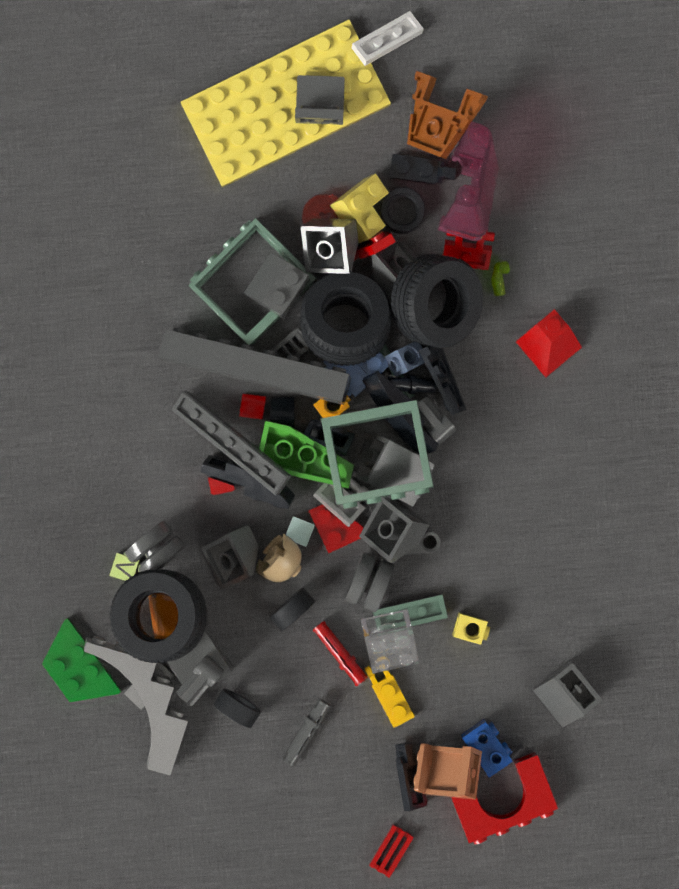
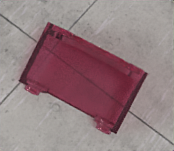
M471 121L454 149L452 161H458L461 164V174L472 177L471 184L463 185L458 189L454 203L447 214L443 215L440 219L438 230L472 241H478L485 236L488 230L499 165L491 131L486 126Z

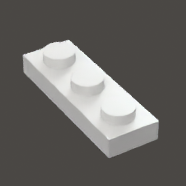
M409 11L354 42L352 50L366 66L422 34L423 27Z

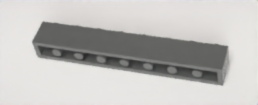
M174 328L173 331L165 330L158 356L163 361L341 405L345 404L351 376L346 373V369L333 366L332 370L323 368L324 364L310 361L309 364L300 362V358L287 355L285 359L277 357L278 353L274 351L264 350V353L255 351V347L241 344L240 348L232 346L233 342L225 339H219L218 342L209 340L210 336L196 333V336L187 335L188 331L180 328Z

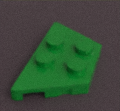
M69 618L65 619L42 665L68 701L75 702L116 695L122 692L98 657L84 652L85 639Z

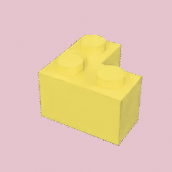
M375 173L361 180L330 206L339 219H356L358 243L369 240L386 226L373 208V205L389 194V192Z

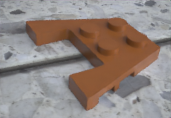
M416 71L414 80L417 81V88L412 96V99L415 100L414 114H410L407 144L447 159L486 102L488 96L466 89L459 111H451L429 102L437 78Z

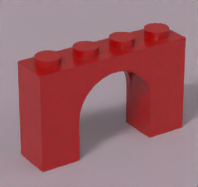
M536 752L513 760L523 786L522 799L513 811L500 815L492 814L479 804L477 797L476 799L451 797L469 843L480 844L487 840V836L495 833L497 836L506 834L510 831L509 828L513 826L523 827L532 823L531 819L539 816L547 818L554 814V810L558 809Z

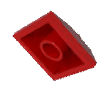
M555 309L516 341L517 345L545 378L582 348L569 325Z

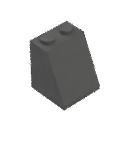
M372 432L354 463L352 472L354 477L377 489L424 481L420 456ZM429 462V464H430V469H431V475H432V473H433V470H432V469H433V467H434L435 464ZM415 491L405 493V498L399 500L413 507L421 495H415Z
M206 627L203 637L200 639L201 641L197 643V646L191 652L184 655V657L168 662L182 685L192 675L193 669L206 655L225 670L215 683L233 672V664Z

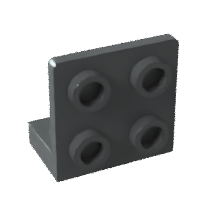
M298 75L295 108L296 123L343 125L345 78L339 76Z

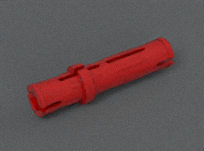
M325 621L313 629V632L317 634L340 664L339 668L345 670L355 683V686H358L368 678L356 663L355 656L349 654Z

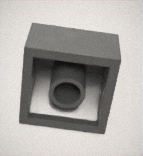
M313 218L301 226L306 272L351 273L358 246L356 219Z
M270 253L244 294L284 319L310 281V278L306 273L289 262Z
M382 497V502H379L359 537L387 561L393 563L420 543L430 524L400 500Z

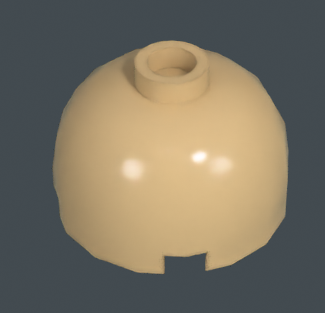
M283 534V537L278 535L264 549L263 553L267 555L263 561L258 560L256 567L257 573L267 580L273 582L286 581L291 577L297 576L300 572L301 551L297 543L285 534Z

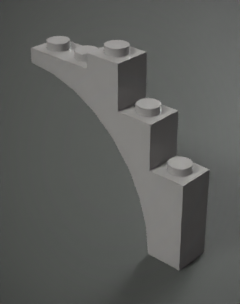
M93 636L92 639L87 637L84 652L102 658L116 667L133 684L142 698L151 727V745L147 759V769L171 775L188 723L187 715H184L183 711L171 708L170 711L167 710L174 689L173 682L164 675L157 674L156 677L152 676L156 663L144 662L133 658V656H130L120 647L119 643H116L115 646L106 643V639L98 636Z

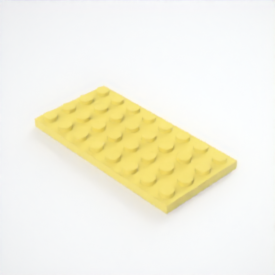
M350 20L340 23L181 101V105L222 188L391 105L372 64L370 63L365 66L352 50V44L358 41L359 38ZM298 75L339 76L345 78L343 125L296 123L295 108Z

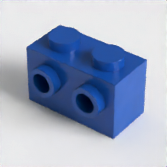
M485 719L462 733L461 737L468 747L482 751L481 766L490 778L513 762L510 758L513 752L505 741L502 744L499 742L496 736L500 733L492 721L487 724Z

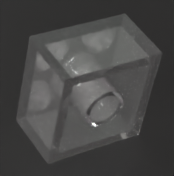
M408 609L361 619L373 674L419 664Z

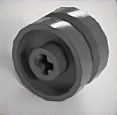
M163 520L127 549L124 555L131 563H136L144 556L147 558L139 565L138 572L162 569L186 545L178 536L171 538L164 544L163 540L171 534L172 529Z
M363 552L344 600L356 605L360 602L365 592L367 595L363 603L364 608L376 613L381 600L384 599L389 588L395 564L382 560L376 572H373L376 561L375 556Z

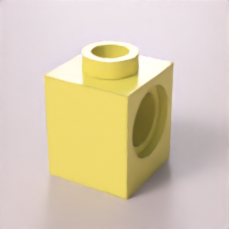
M458 613L452 635L453 637L481 645L483 640H487L490 627L487 626L488 622L484 619ZM476 623L479 628L478 632L472 636L466 633L467 625Z

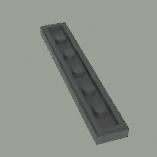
M182 392L172 411L274 495H279L292 475L190 392Z

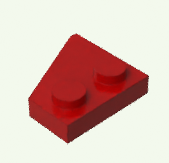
M379 231L369 241L357 247L354 261L358 258L362 259L380 252L396 242L394 237L389 232Z
M323 504L309 510L328 554L361 539L359 536L364 527L358 522L354 521L347 527Z

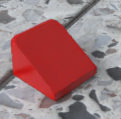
M242 394L239 417L263 420L266 396Z
M208 477L210 491L213 495L236 490L234 485Z

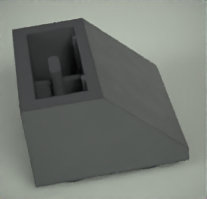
M570 660L533 689L534 693L562 727L584 716L603 700Z

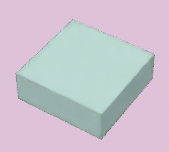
M293 516L286 535L297 544L307 547L315 525Z

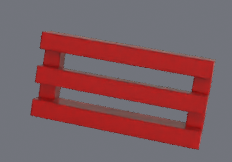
M393 824L369 866L390 878L414 836ZM395 831L398 832V836L380 865L377 864ZM403 836H405L406 840L404 841L403 845L401 846L400 850L398 851L388 870L385 869V866L387 865L388 861L390 860L391 856L393 855L394 851L399 845L401 839L403 838Z

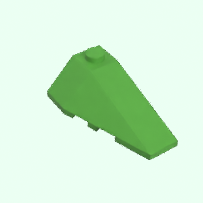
M265 421L259 448L263 453L292 476L333 485L326 447L289 425ZM336 454L342 487L349 488L354 464Z

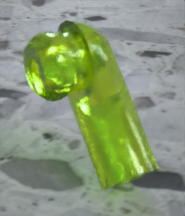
M498 261L494 264L491 278L494 296L506 294L503 274L510 272L507 261L501 263Z

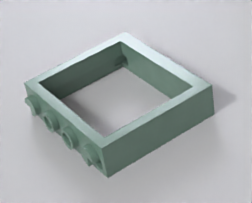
M256 218L252 222L249 220L246 224H243L240 228L241 233L236 238L232 236L223 245L225 249L219 255L215 253L206 262L208 266L202 272L198 270L194 273V276L190 279L191 283L188 285L249 346H252L280 317L270 311L247 334L201 287L256 232L287 262L309 276L310 281L298 299L316 282V278L311 273L306 272V268Z
M417 400L321 418L337 505H343L344 509L358 507L357 502L367 500V504L382 502V497L391 496V500L406 497L405 493L415 491V495L430 493L429 488H434ZM412 413L424 481L344 496L331 429Z

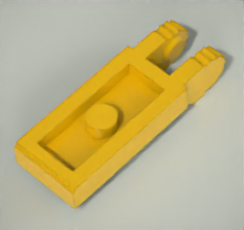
M383 659L378 661V666L386 678L377 681L375 673L370 666L365 667V671L372 682V688L393 728L415 716L393 674H390Z

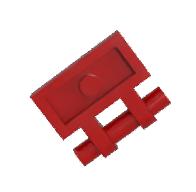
M457 225V227L447 226L446 235L454 236L455 241L445 239L443 255L461 259L473 269L488 270L492 246L484 245V241L494 242L495 232H488L484 228H478V230L466 229L461 225ZM463 238L476 239V243L462 241Z

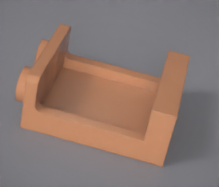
M421 743L417 754L418 765L414 776V790L426 795L476 799L482 751L467 746L454 748Z

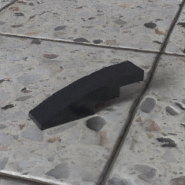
M379 371L364 377L362 380L377 407L412 401ZM412 413L386 418L400 437L419 454ZM421 419L422 427H423L424 424H425V421ZM423 431L427 454L436 450L438 443Z

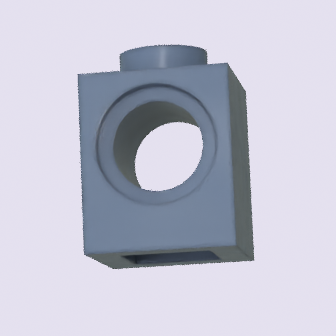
M412 342L385 356L388 366L395 377L425 363L419 352L422 349L420 343Z

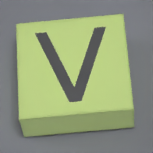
M116 553L110 576L125 581L136 574L140 560L136 563H131L125 555Z

